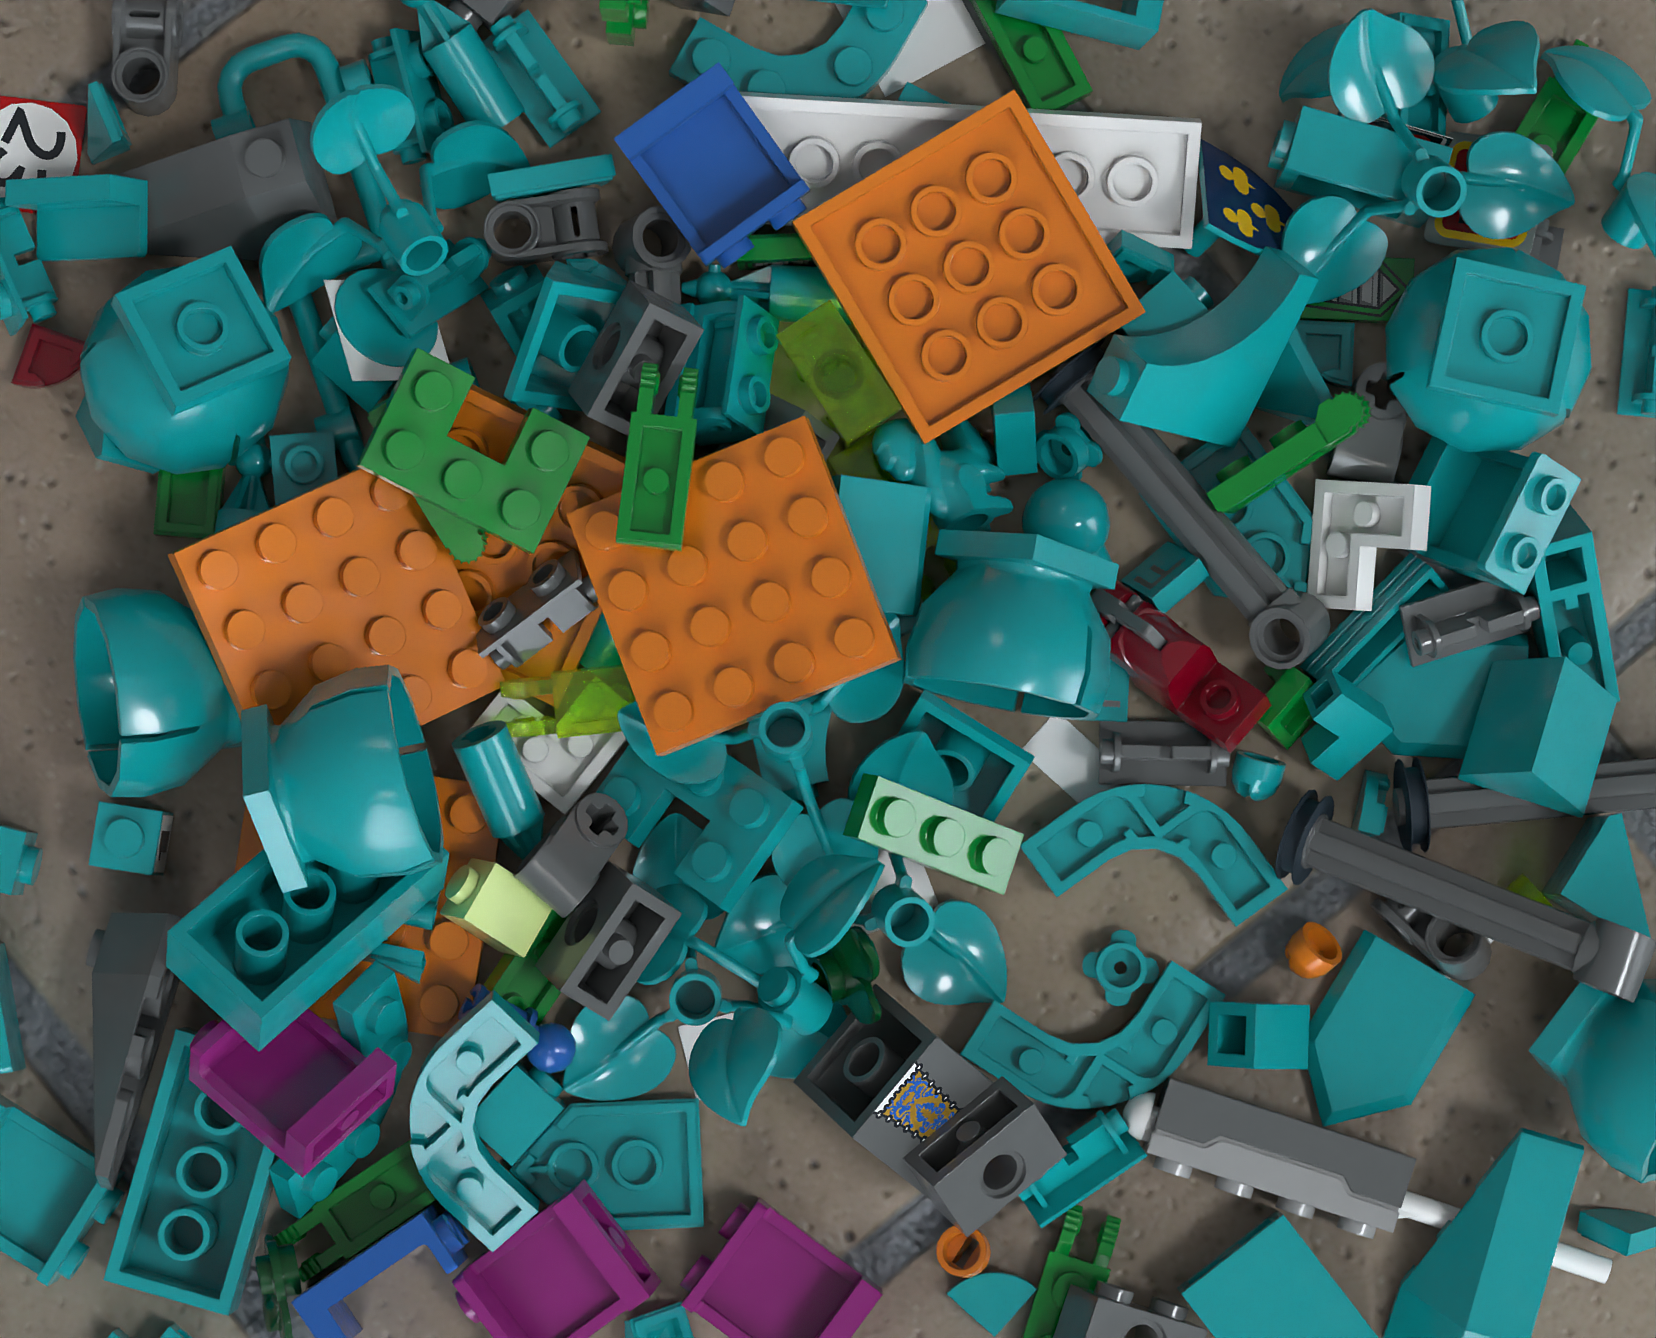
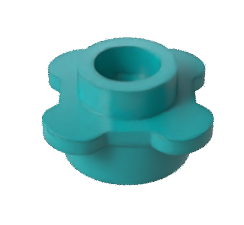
M1064 412L1056 417V426L1051 430H1042L1036 435L1037 461L1043 471L1054 479L1072 478L1081 480L1082 471L1088 466L1096 467L1102 462L1103 453L1099 444L1093 442L1090 434L1080 426L1079 419L1071 413Z
M1128 930L1113 932L1108 945L1098 953L1090 952L1086 954L1082 962L1084 974L1087 977L1095 978L1105 990L1106 1001L1114 1006L1126 1005L1130 1001L1133 991L1138 989L1143 983H1153L1159 974L1157 962L1143 955L1136 946L1135 935ZM1121 961L1126 964L1127 969L1123 974L1115 972L1114 966L1117 962Z

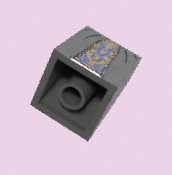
M875 983L872 988L882 1008L881 1019L872 1024H863L851 1012L795 1078L793 1083L853 1139L929 1198L903 1157L994 1082Z

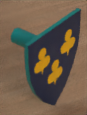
M1201 139L1199 176L1203 219L1193 228L1192 249H1185V251L1193 257H1200L1219 237L1246 249L1256 256L1262 254L1265 246L1281 250L1283 230L1287 220L1294 212L1293 209L1250 168L1226 152Z

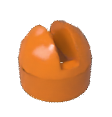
M1308 922L1291 936L1285 946V956L1289 959V968L1301 978L1316 979L1325 975L1340 963L1342 959V951L1336 938L1329 930L1316 922Z
M952 1226L940 1236L936 1247L938 1262L945 1271L957 1277L969 1278L978 1275L985 1269L990 1259L991 1249L988 1239L980 1230L977 1229L966 1237L956 1226ZM972 1238L976 1239L979 1244L964 1267L960 1268L956 1263L966 1251Z

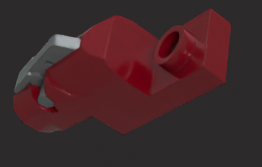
M1116 580L1114 590L1096 589L1091 595L1111 639L1110 659L1128 672L1138 689L1230 754L1271 707L1264 693L1219 663L1210 647L1185 631L1155 606L1142 600L1138 594L1118 580Z

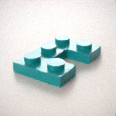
M630 745L595 792L606 794L621 805L628 819V831L624 839L640 848L675 797H678L709 819L710 822L673 874L728 913L731 912L804 808L729 754H727L726 767L717 778L705 783L691 785L677 783L659 775L637 756Z

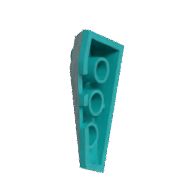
M1521 1127L1476 1184L1474 1194L1452 1221L1448 1220L1436 1235L1437 1241L1417 1266L1413 1264L1400 1281L1381 1338H1531L1584 1154V1145Z

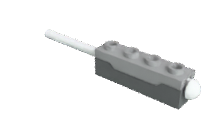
M1167 1077L1164 1080L1156 1106H1154L1156 1093L1146 1092L1129 1100L1123 1111V1120L1129 1127L1128 1133L1137 1140H1144L1143 1150L1156 1155L1154 1168L1190 1179L1193 1168L1217 1175L1215 1188L1251 1199L1254 1188L1278 1195L1276 1208L1312 1219L1315 1208L1340 1215L1336 1227L1373 1239L1377 1228L1393 1233L1397 1219L1410 1218L1442 1229L1448 1220L1452 1221L1461 1210V1208L1407 1191L1417 1160L1410 1155L1171 1077ZM1558 1242L1552 1267L1604 1284L1611 1271L1612 1259Z

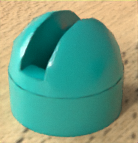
M1238 750L1232 767L1231 781L1237 793L1243 797L1250 795L1251 799L1259 802L1268 799L1277 792L1283 779L1286 763L1262 754Z

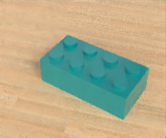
M443 847V863L418 873L378 878H359L315 860L308 864V887L282 893L267 854L263 849L167 931L166 967L259 1052L444 889L449 852Z
M183 1027L176 1029L103 1280L229 1316L240 1305L274 1187L269 1168L279 1157L189 1080L190 1044L199 1030Z

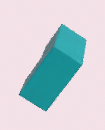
M1030 382L990 405L996 466L1003 469L1005 476L1038 473L1035 411Z
M1332 669L1303 694L1312 719L1317 724L1300 739L1310 763L1336 781L1394 731L1384 705Z

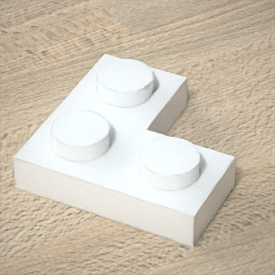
M1316 479L1307 593L1319 599L1325 608L1372 611L1376 548L1427 551L1432 486Z
M595 675L555 725L506 685L471 728L489 721H504L535 791L567 815L625 743L626 738L620 727L617 715L621 708L631 703Z

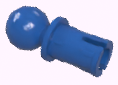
M480 983L476 984L470 991V995L475 997L474 1001L467 997L465 998L460 1008L458 1019L461 1020L491 991L487 990ZM505 1000L540 1033L538 1044L526 1054L529 1062L539 1071L551 1074L563 1071L572 1063L576 1053V1041L573 1034L565 1026L553 1022L538 1026L536 1025L538 1011L536 1009L528 1007L522 1010Z

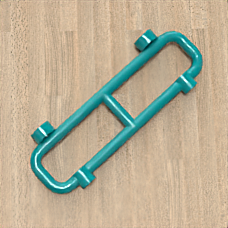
M300 32L280 35L246 47L231 56L221 70L217 92L223 116L211 120L215 139L218 140L256 128L242 93L243 83L251 73L291 58L305 59L312 65L325 103L327 104L331 99L344 91L354 90L359 85L375 84L366 61L361 59L340 67L328 45L315 36ZM364 161L349 172L369 229L372 233L381 237L379 233L380 214L388 204L366 161ZM362 241L363 244L359 255L341 274L381 261L382 267L385 270L395 272L401 267L394 256L389 260H384L377 249ZM312 293L289 305L326 412L324 415L315 417L314 424L317 432L334 431L335 451L339 450L342 461L350 472L359 468L356 464L365 447L363 436L347 394L311 363L326 341L318 335L323 325ZM468 357L449 363L476 377L473 385L480 387Z

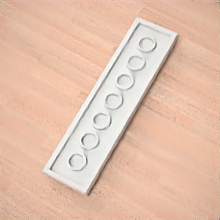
M740 92L796 172L810 188V192L801 198L807 209L792 221L985 107L977 105ZM1026 108L1106 244L1121 230H1124L1157 247L1192 249L1202 128L1201 119ZM790 221L786 225L793 226L792 221Z

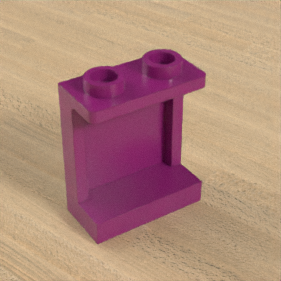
M309 1008L259 1052L224 1019L220 1023L217 1020H212L205 1024L190 1044L189 1080L302 1178L390 1098L394 1092L397 1063L378 1047L366 1058Z
M585 1179L533 1216L494 1252L487 1250L468 1264L452 1280L454 1287L457 1289L455 1297L462 1311L473 1322H482L493 1338H589L627 1309L630 1312L648 1299L662 1282Z
M760 1197L751 1209L742 1202L738 1204L718 1232L727 1240L713 1260L701 1254L679 1284L689 1292L683 1299L681 1306L691 1313L693 1311L729 1338H851L883 1295L881 1287Z

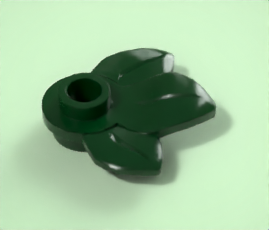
M852 926L833 948L819 956L809 957L808 964L819 972V976L814 982L829 992L832 1003L838 1002L841 1005H848L859 1022L872 1024L881 1019L882 1008L873 992L871 984L879 975L880 960L874 942L861 927Z
M268 1233L264 1237L265 1255L255 1257L256 1271L262 1294L264 1321L268 1332L279 1330L280 1338H293L287 1297L302 1294L293 1243L277 1246L276 1240H273L272 1233Z

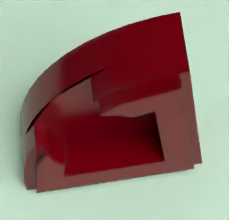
M32 323L11 383L23 388L41 389L56 386L69 380L80 371V355L85 341Z

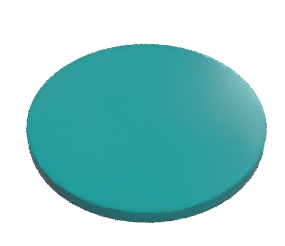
M372 268L352 274L338 289L334 305L337 323L348 342L370 360L391 367H404L412 350L415 348L430 353L437 340L438 322L433 323L407 339L367 291L370 286L392 274L393 271Z

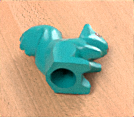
M896 418L879 425L875 430L872 440V451L881 469L888 471L896 481L932 488L929 514L939 530L990 532V523L995 517L1008 514L1013 510L1012 502L1009 499L987 495L992 491L990 484L1002 481L1005 478V473L1003 469L993 465L996 456L992 444L967 419L940 435L943 451H940L935 439L923 444L908 418Z

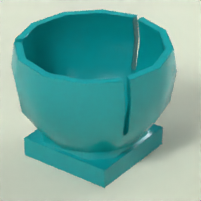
M229 246L183 266L145 271L109 299L95 315L80 355V376L91 419L127 458L178 475L222 469L228 463L231 465L273 428L289 381V362L292 357L283 342L278 318L267 309L264 302L259 298L234 250Z
M1495 247L1455 250L1409 280L1385 327L1387 379L1396 377V374L1400 372H1405L1403 377L1390 384L1389 388L1415 427L1461 451H1510L1525 448L1564 424L1565 418L1570 417L1591 373L1589 315L1583 307L1586 285L1566 281L1561 272L1519 249Z
M940 529L935 555L955 562L956 571L921 604L905 648L904 683L922 691L925 689L938 696L1014 713L1019 692H1024L1021 708L1022 714L1058 719L1095 720L1100 714L1110 684L1111 639L1093 603L1090 591L1094 588L1114 590L1119 564L1038 534Z
M114 588L81 598L75 614L73 663L77 708L85 750L118 749L88 751L87 757L98 787L110 797H146L185 785L221 749L242 747L240 717L192 609L159 590Z
M391 665L354 668L319 683L308 692L281 725L274 724L267 704L241 710L243 798L282 893L308 887V864L315 860L359 878L412 875L443 863L444 836L438 794L428 750L426 748L403 754L399 753V748L424 743L425 739L412 698L397 668Z
M1643 979L1634 1003L1617 998L1580 982L1528 1051L1546 1074L1566 1087L1580 1134L1587 1143L1612 1168L1641 1184L1656 1180V979Z

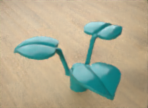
M1451 0L1462 45L1450 47L1436 56L1434 59V78L1426 95L1431 96L1439 93L1452 119L1457 123L1465 124L1477 121L1488 115L1496 107L1499 100L1498 95L1536 94V67L1540 40L1534 26L1525 21L1501 22L1482 29L1472 37L1464 0ZM1347 23L1321 32L1296 53L1285 70L1280 83L1279 97L1282 103L1292 98L1313 99L1330 96L1327 82L1329 58L1338 35Z
M1372 8L1359 11L1338 35L1329 58L1327 71L1328 88L1333 103L1346 118L1368 124L1381 117L1384 113L1386 114L1388 122L1413 157V160L1406 166L1401 179L1402 190L1406 197L1398 201L1367 204L1356 212L1353 205L1344 197L1327 194L1310 198L1291 214L1283 230L1281 250L1288 253L1319 278L1307 304L1332 300L1353 291L1368 281L1380 268L1385 259L1388 240L1380 227L1367 221L1372 216L1404 212L1406 215H1413L1420 208L1432 217L1442 218L1458 211L1463 221L1473 232L1490 239H1506L1527 232L1551 215L1567 209L1575 203L1571 186L1556 161L1534 141L1515 132L1497 131L1477 138L1467 152L1466 165L1468 172L1458 171L1440 157L1428 155L1426 149L1419 144L1399 116L1397 108L1414 106L1428 93L1435 72L1432 51L1422 35L1411 26Z
M1579 45L1547 49L1539 59H1543L1550 65L1557 81L1575 103L1591 115L1614 122L1627 120L1629 131L1619 173L1612 182V185L1619 193L1602 217L1601 224L1609 237L1625 247L1640 249L1647 243L1656 259V174L1641 172L1640 174L1631 175L1643 125V116L1638 110L1646 108L1652 99L1646 84L1625 62L1602 50Z
M387 84L359 85L354 90L340 93L323 106L317 114L310 132L311 150L322 168L332 174L347 173L366 161L367 166L389 203L380 214L379 233L381 237L348 217H343L332 224L325 214L309 213L288 221L270 235L261 250L259 271L265 306L272 313H275L325 285L324 280H332L337 277L359 255L363 244L362 241L377 249L384 260H389L394 256L403 272L408 275L420 276L435 270L445 260L448 253V244L441 234L444 227L437 217L436 208L444 210L455 209L489 195L491 190L487 174L531 167L523 150L507 131L491 122L473 120L446 130L432 144L430 152L432 162L425 163L419 168L420 190L423 199L422 206L409 199H400L377 158V155L397 148L410 134L415 123V110L408 96L401 89Z
M884 613L902 660L815 694L818 698L812 703L805 702L801 706L792 702L775 703L764 711L759 724L751 723L748 728L737 732L724 731L665 756L656 755L636 701L618 711L617 717L622 732L632 750L648 767L668 780L681 784H700L717 778L724 771L727 763L725 744L736 745L754 738L761 740L763 749L771 758L779 762H790L808 814L798 815L772 852V862L775 871L786 887H788L793 877L802 867L818 857L838 854L875 858L878 860V848L843 835L854 802L853 800L839 798L819 809L802 757L809 751L813 741L810 717L823 711L828 704L838 718L850 723H864L876 720L895 705L903 688L905 669L901 644V624L896 614Z
M910 730L897 734L876 746L858 765L848 787L847 799L854 801L862 775L867 773L880 776L952 806L954 802L953 780L949 769L933 747L928 735L921 730ZM888 852L896 876L895 883L879 890L872 901L871 912L868 914L859 913L853 924L861 925L868 931L879 928L893 943L903 947L900 956L903 979L908 988L921 999L940 1005L992 1003L993 1000L1003 1003L1007 991V966L1001 939L991 919L975 904L959 899L945 900L933 910L911 888L912 878L907 874L903 858ZM767 873L753 879L731 912H726L714 944V948L759 975H764L773 967L791 966L797 969L784 944V938L791 928L781 921L779 914L781 901L787 887L780 880L777 873Z
M681 813L668 815L651 831L644 841L637 856L632 875L654 889L675 883L689 886L673 873L703 832V829ZM703 896L708 905V914L705 920L714 919L724 913L723 909ZM688 947L685 957L686 970L680 973L672 984L669 995V1009L656 1014L650 1019L644 1004L640 1000L627 995L610 1021L587 1007H584L579 1012L570 1031L576 1041V1053L572 1063L565 1068L563 1089L571 1095L598 1101L621 1100L644 1094L665 1080L671 1072L676 1059L675 1045L668 1035L658 1029L660 1026L667 1022H674L676 1019L691 1026L704 1025L710 1022L719 1011L729 1013L735 1012L739 1007L762 1008L760 998L758 997V1003L749 1000L723 998L719 980L711 972L698 968L697 951ZM838 1002L832 1003V1011L828 1020L818 1031L812 1034L801 1035L791 1028L787 1031L782 1029L783 1038L780 1053L770 1075L779 1078L795 1079L848 1017L843 1006Z
M838 854L826 855L810 861L798 871L784 893L779 914L781 921L791 928L784 938V944L797 969L791 966L773 967L763 976L705 941L695 937L708 914V905L700 893L692 887L677 883L667 884L655 889L677 908L682 915L638 978V983L656 985L670 978L683 964L689 947L757 987L762 1008L739 1007L734 1012L733 1020L721 1018L710 1022L700 1033L690 1054L689 1077L694 1091L700 1100L719 1116L736 1125L746 1126L753 1102L770 1076L778 1059L783 1038L782 1029L787 1031L791 1028L798 1034L809 1035L818 1031L828 1020L832 1011V998L827 990L814 982L818 978L819 972L808 964L805 956L813 958L824 954L833 948L849 930L869 899L885 867L877 859Z

